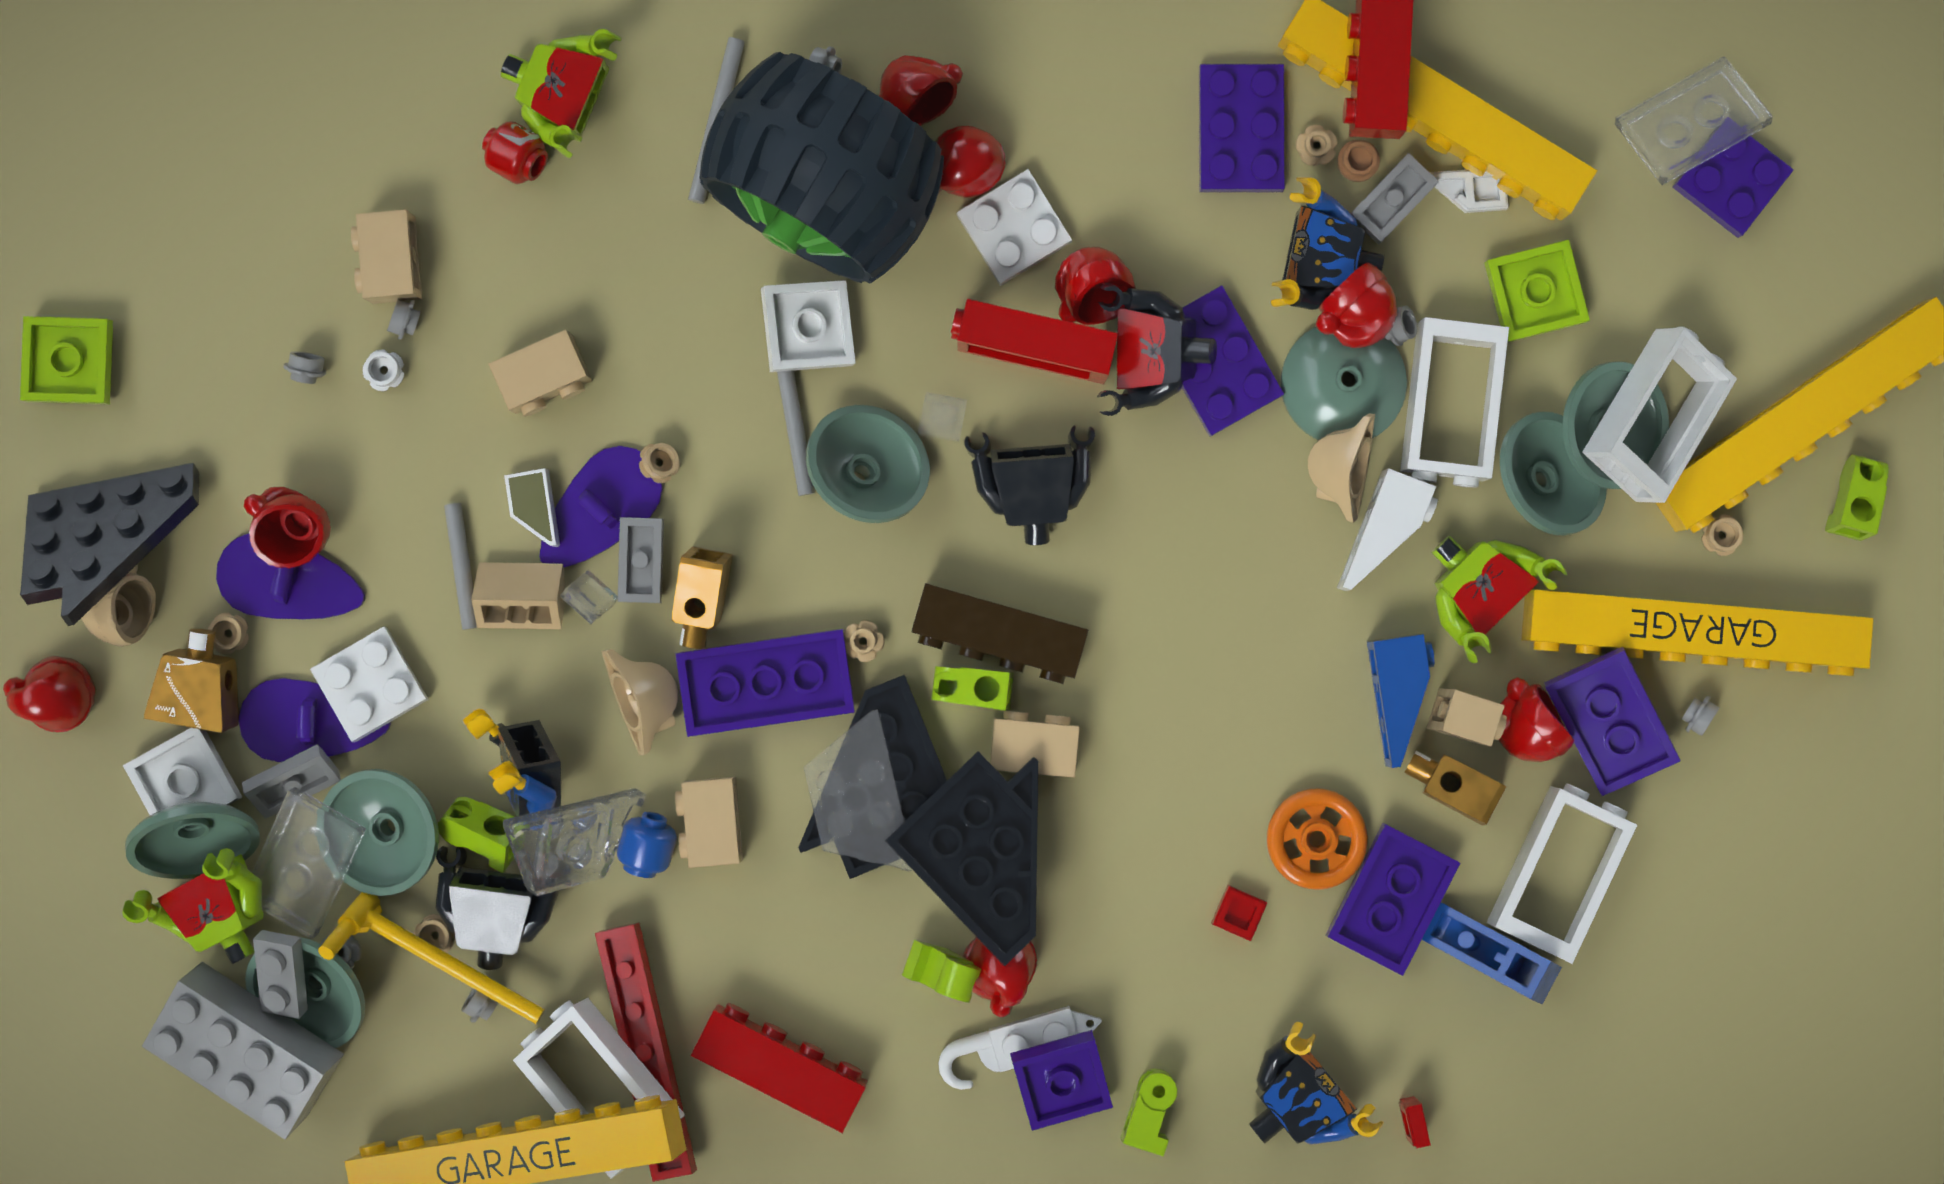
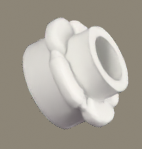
M383 349L376 350L370 354L364 363L363 375L366 380L370 381L372 388L378 391H387L389 387L395 388L402 382L404 378V372L402 371L404 363L401 357L394 352L387 353ZM384 366L388 368L386 374H382L380 371Z

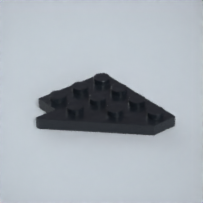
M189 463L28 495L20 596L25 603L31 605L62 599L61 617L67 626L75 625L199 505L200 473L195 464Z
M905 674L865 690L798 847L800 853H803L834 840L849 879L901 859L885 840L947 781Z
M977 751L900 825L885 842L1003 966H1006L1036 936L1038 760L1035 757L1031 758L1007 782L985 757Z

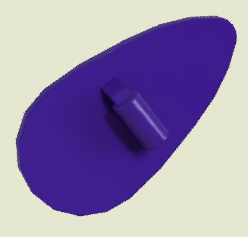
M617 446L603 449L589 459L574 477L555 507L560 546L552 547L542 540L540 549V561L542 563L563 564V567H569L587 561L619 542L620 517L651 518L660 504L663 486L662 483H655L652 478H646L641 473L639 462L642 458L640 457L641 452L639 450Z
M249 533L234 539L223 550L217 563L216 581L221 595L232 608L247 615L273 619H324L353 611L361 607L365 601L363 589L351 575L336 563L317 554L311 562L293 568H277L268 565L254 553Z
M287 678L268 680L253 688L242 702L239 714L240 733L249 749L261 758L275 762H283L317 744L328 757L354 751L388 732L391 725L390 722L357 742H351L319 684Z

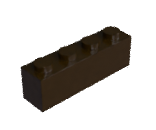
M925 583L911 632L919 634L917 643L941 650L944 642L960 646L958 655L983 661L984 654L986 653L1000 657L999 666L1023 673L1025 665L1041 669L1039 678L1064 684L1066 676L1075 679L1089 630Z

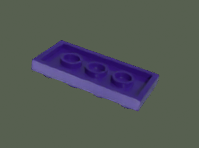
M844 629L675 653L687 737L855 713Z

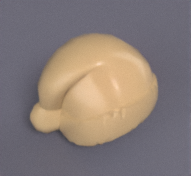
M138 565L81 618L88 631L103 642L119 647L132 645L144 636L152 622L156 606V594L148 579L137 574Z

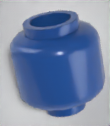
M644 812L642 817H634L625 822L617 848V858L623 864V869L626 872L641 878H654L656 873L664 872L670 866L677 842V833L670 825L666 824V817L654 812Z

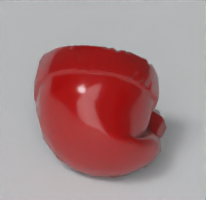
M904 55L891 61L883 72L879 96L900 109L913 122L922 126L940 117L953 104L957 95V84L960 83L963 72L958 65L953 63L943 66L932 59Z
M957 126L944 131L936 138L935 142L942 149L941 155L944 156L943 175L939 193L945 190L952 195L970 198L990 191L1000 181L1005 169L1006 157L1001 144L990 133L973 126Z
M1085 247L1071 253L1062 262L1055 276V290L1062 302L1058 313L1060 319L1072 323L1079 322L1083 325H1096L1116 319L1118 317V310L1106 311L1098 302L1108 304L1116 299V291L1101 289V286L1105 283L1115 284L1122 292H1126L1128 288L1136 289L1133 276L1124 265L1122 259L1114 252L1102 247Z
M1370 263L1360 266L1321 303L1319 307L1321 314L1317 317L1316 328L1325 335L1333 334L1341 345L1350 348L1371 346L1385 338L1393 328L1397 317L1396 296L1392 287L1387 282L1386 276Z
M269 487L261 495L252 494L244 500V508L247 514L253 516L249 530L251 547L254 548V553L268 565L277 568L297 567L311 562L325 547L330 536L331 525L327 512L316 501L311 500L296 490L286 487Z
M51 656L36 663L24 679L18 677L8 679L3 686L5 696H7V706L16 716L32 721L46 731L58 733L68 732L86 720L95 702L96 687L87 669L78 661L72 658Z
M1519 677L1510 680L1506 689L1507 696L1500 703L1505 705L1502 715L1507 717L1504 732L1499 739L1501 745L1510 755L1523 761L1544 762L1564 755L1575 741L1564 727L1544 688L1539 684L1529 686L1524 679Z
M976 937L966 947L962 956L981 969L972 992L981 998L990 1000L989 1007L992 1013L998 1017L1009 1015L1013 1006L1021 1003L1037 967V955L1031 941L1006 966H1003Z

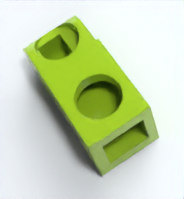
M1851 455L1847 459L1840 475L1839 491L1833 514L1828 516L1825 532L1859 541L1878 533L1887 491L1886 484L1889 473L1887 463L1858 455Z
M935 666L931 700L1008 711L1011 707L1014 673L964 667Z
M458 797L439 820L438 831L441 837L451 845L466 847L488 858L489 867L504 873L522 848L525 821L481 801L478 802L468 797Z
M914 940L902 976L909 980L920 982L941 995L970 1003L972 989L980 975L981 969L970 960L948 948Z
M1154 1068L1147 1070L1141 1075L1120 1137L1123 1144L1163 1157L1169 1140L1166 1134L1159 1131L1166 1109L1177 1098L1176 1083L1166 1071Z

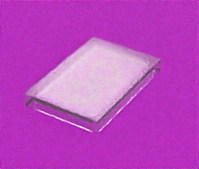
M1723 56L1616 116L1615 126L1659 183L1664 185L1772 124L1773 115L1727 58Z
M297 787L289 789L252 871L262 881V910L309 939L318 936L366 828Z

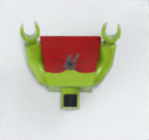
M599 29L594 35H578L554 39L548 45L537 44L530 61L509 54L501 69L502 78L519 84L515 99L522 106L521 117L530 130L538 134L542 142L554 147L567 158H571L573 155L567 150L568 144L572 140L581 142L583 139L581 137L609 72V67L604 59L598 56H603L611 61L617 58V54L610 51L609 46L613 41H621V37L606 29Z
M1448 536L1432 551V554L1448 569L1434 583L1438 589L1435 601L1440 624L1460 646H1464L1466 657L1471 663L1478 662L1476 654L1472 651L1474 647L1482 646L1486 648L1488 653H1491L1490 642L1486 634L1539 583L1535 577L1539 576L1548 589L1555 590L1558 586L1554 581L1547 578L1552 571H1560L1567 575V571L1558 560H1545L1523 546L1498 540H1492L1487 543L1484 541L1476 542L1465 551L1451 536Z
M229 848L221 849L217 858L213 853H208L202 866L203 874L158 897L159 902L152 904L153 897L147 890L137 891L133 902L131 900L125 901L122 914L127 921L141 923L148 918L149 922L169 930L189 943L197 952H202L220 942L232 964L254 953V948L244 929L262 920L264 916L262 910L261 879L247 869L242 854L235 857L233 850Z

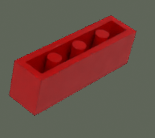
M1356 0L1355 13H1349L1347 38L1354 39L1353 55H1347L1345 81H1352L1351 98H1345L1343 105V123L1349 124V137L1400 139L1407 131L1414 0Z
M727 1003L723 1007L717 1004L690 1056L843 1134L867 1085L868 1080L861 1077L863 1071L845 1061H840L839 1065L823 1058L825 1052L811 1043L803 1041L801 1046L786 1039L788 1033L774 1024L765 1022L762 1027L748 1019L750 1014L739 1006Z

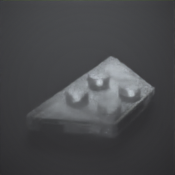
M876 709L869 712L803 768L823 851L893 866L905 871H912L885 842L904 823V817L879 710Z
M633 788L503 820V828L526 889L534 895L540 896L605 878L614 861L623 825L634 805L642 807L646 794Z

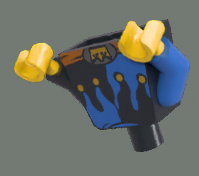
M1297 177L1296 181L1302 183L1304 192L1303 194L1291 193L1290 200L1296 203H1306L1308 207L1301 205L1296 212L1283 278L1281 281L1272 282V286H1277L1282 291V299L1271 300V304L1274 307L1290 305L1308 310H1316L1343 281L1363 264L1370 263L1382 272L1384 255L1362 250L1365 230L1358 227L1356 218L1335 198L1321 190L1318 180L1312 177Z
M480 708L474 710L463 719L467 729L477 740L489 732V740L500 747L501 764L488 772L495 780L492 783L493 787L501 795L506 793L517 818L525 821L524 828L532 830L542 828L547 823L546 816L557 814L561 810V761L540 720L505 726L502 723L496 725L485 710Z
M1301 1022L1294 1023L1289 1035L1283 1037L1264 1054L1256 1079L1259 1087L1255 1092L1267 1106V1109L1249 1123L1250 1127L1264 1144L1283 1128H1285L1297 1144L1303 1141L1308 1144L1335 1142L1359 1134L1364 1137L1376 1135L1384 1122L1371 1123L1366 1119L1376 1109L1374 1105L1366 1104L1357 1115L1352 1114L1357 1108L1310 1052L1316 1035L1312 1034L1308 1039L1300 1038L1298 1034L1303 1024Z

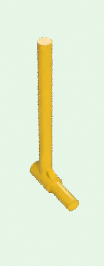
M361 892L338 919L337 927L318 949L319 954L324 959L331 960L352 935L365 933L371 929L534 1024L538 1023L545 1011L542 1007L381 915L380 899L377 895Z

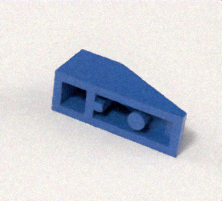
M1424 634L1367 642L1386 767L1397 768L1402 765L1430 679L1429 667H1434L1435 664L1431 642H1425Z
M1442 902L1422 938L1423 941L1540 1004H1543L1562 969L1561 966Z

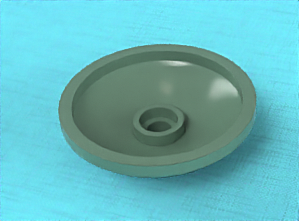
M1314 327L1300 337L1287 354L1282 367L1280 385L1284 393L1282 396L1283 402L1290 417L1301 430L1312 438L1320 440L1331 432L1355 427L1369 413L1375 414L1372 437L1374 438L1385 431L1399 414L1406 396L1407 375L1403 359L1391 340L1383 338L1371 346L1350 348L1341 345L1333 334L1325 335ZM1344 372L1354 375V386L1346 387L1343 385L1341 376Z
M1607 362L1588 370L1572 388L1563 414V439L1571 463L1584 479L1595 486L1605 489L1621 488L1582 451L1633 368L1634 364L1627 362ZM1658 384L1623 441L1647 465L1669 429L1668 409Z
M852 405L839 408L825 416L818 423L807 444L806 466L814 488L828 505L851 519L866 523H884L899 519L915 508L927 489L930 477V464L922 441L905 421L887 410L868 405ZM854 473L862 474L865 480L859 479Z
M1553 412L1532 413L1515 422L1503 439L1500 450V472L1504 488L1517 511L1536 528L1546 533L1560 536L1578 533L1591 526L1601 514L1606 500L1607 489L1588 482L1574 468L1564 445L1563 416Z
M367 769L355 772L343 778L332 787L320 809L318 837L324 857L336 875L356 890L378 896L400 893L417 884L428 873L435 860L439 844V831L435 813L422 791L402 775L383 769ZM388 820H391L394 823L396 828L395 831H392L389 828Z
M186 802L158 811L142 820L127 836L125 852L130 865L142 873L160 878L189 879L203 874L202 866L208 853H213L217 858L221 849L229 848L233 850L235 857L242 854L244 860H247L258 848L260 834L255 820L237 808L211 802Z
M301 937L308 1010L300 1019L288 1018L333 1047H340L347 1043L362 1025L365 1016V999L361 985L353 970L338 954L331 960L324 959L318 952L322 944ZM254 954L248 963L245 981L247 991L259 998Z

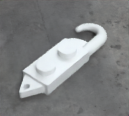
M1070 1006L990 1028L988 1031L960 1038L948 1044L941 1052L939 1058V1072L944 1082L951 1087L960 1090L970 1089L973 1087L971 1080H961L953 1074L952 1063L957 1057L977 1051L981 1061L987 1068L994 1072L1014 1069L1010 1053L1092 1030L1093 1032L1102 1020L1099 1017L1072 1011ZM1088 1020H1092L1094 1022L1093 1025L1090 1027L1086 1025V1022Z

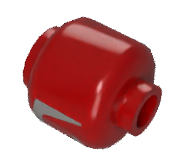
M505 122L498 128H491L482 142V149L485 150L484 161L486 167L514 184H522L528 180L534 181L540 176L546 166L548 153L545 151L544 142H542L538 134L516 122Z

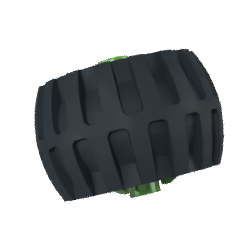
M776 52L752 69L722 104L705 142L699 178L703 188L708 190L717 202L729 209L743 222L761 232L774 245L789 253L797 254L803 259L813 262L836 275L850 278L855 282L862 283L865 281L870 284L897 264L923 231L935 206L940 190L944 156L941 155L942 149L937 142L933 141L919 124L913 122L900 109L871 92L864 85L845 77L819 62L810 61L793 53L788 55Z

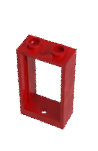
M971 299L966 300L965 309L956 308L951 329V339L957 340V348L960 352L1104 384L1109 376L1118 337L1116 332Z

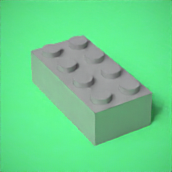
M201 962L177 982L142 1045L143 1048L283 1139H286L307 1118L344 1053L287 1016L262 1012L258 997L204 962Z

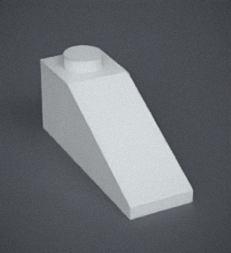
M1389 468L1381 472L1338 583V589L1343 591L1352 590L1419 529L1423 521L1429 522L1438 502V499L1432 497L1436 486Z

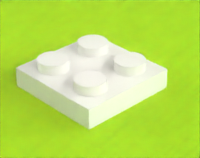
M1029 169L957 212L959 220L1000 286L1072 242L1071 237Z
M846 280L767 285L761 288L770 372L846 367L856 364Z
M385 626L310 669L351 742H357L429 700L391 633Z
M191 727L123 765L150 815L173 805L198 801L230 805L242 798L208 733L203 729Z

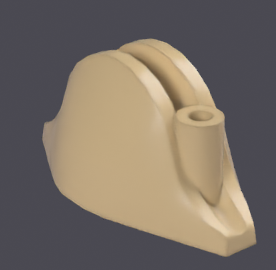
M1370 413L1364 416L1355 427L1337 430L1321 438L1313 446L1308 457L1309 475L1317 487L1316 497L1336 502L1346 520L1352 523L1358 520L1372 445L1375 414Z
M613 649L601 651L624 721L639 755H645L650 752L656 733L675 726V719L672 713L678 701L676 682L669 671L659 664L653 662H634L619 655Z

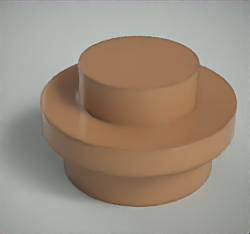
M1361 139L1346 143L1340 150L1337 158L1340 173L1346 179L1353 182H1363L1370 179L1377 172L1380 164V156L1376 147L1370 142Z

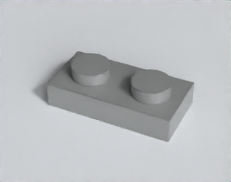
M1408 153L1351 214L1356 218L1357 225L1364 229L1365 233L1379 245L1439 181Z
M620 517L618 602L662 603L664 519Z
M317 744L242 782L244 795L266 819L338 783L341 778L339 769Z
M261 930L253 938L261 1011L300 1019L308 1010L301 937Z

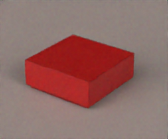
M1227 885L1211 924L1251 941L1267 906V902Z
M1414 1096L1400 1099L1398 1103L1407 1140L1416 1149L1431 1146L1422 1104Z

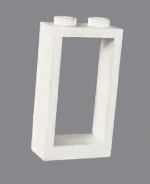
M1427 317L1417 323L1400 472L1412 473L1411 477L1429 483H1436L1437 476L1454 478L1453 485L1478 488L1479 481L1492 479L1509 327ZM1433 342L1491 348L1478 466L1419 459Z
M1685 327L1655 329L1582 453L1635 502L1665 503L1737 378L1725 367V362L1720 357L1710 353L1699 342L1698 335L1692 330ZM1673 359L1696 383L1647 465L1623 441Z
M1566 783L1564 789L1550 786L1486 923L1573 964L1637 825L1625 819L1628 814L1627 811L1605 801L1602 807L1596 806L1587 801L1589 793ZM1564 804L1615 827L1616 830L1563 941L1512 917Z
M589 998L574 1005L570 1000L561 1005L550 1016L553 1023L545 1031L539 1027L521 1042L524 1050L513 1059L556 1113L579 1108L581 1115L589 1114L540 1055L546 1047L574 1023L636 1099L660 1095L661 1101L673 1100ZM678 1106L679 1115L681 1119L685 1116V1114ZM624 1169L606 1171L605 1173L612 1179Z

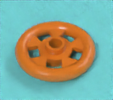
M1307 789L1285 799L1272 815L1267 830L1268 852L1279 873L1291 883L1313 890L1332 888L1348 880L1362 864L1368 845L1366 824L1357 807L1343 795L1327 789ZM1326 807L1337 811L1341 815L1336 826L1320 817ZM1304 809L1310 816V819L1304 821L1296 829L1289 820L1296 812ZM1314 831H1321L1324 836L1323 843L1319 846H1312L1309 842L1310 834ZM1339 835L1351 837L1347 856L1335 853ZM1295 838L1296 845L1302 854L1290 859L1286 853L1284 842ZM1311 859H1328L1329 871L1322 873L1310 871Z

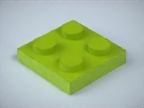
M1569 240L1489 259L1484 262L1500 326L1509 327L1507 343L1590 321Z
M23 316L20 400L43 403L110 404L113 321L99 318Z

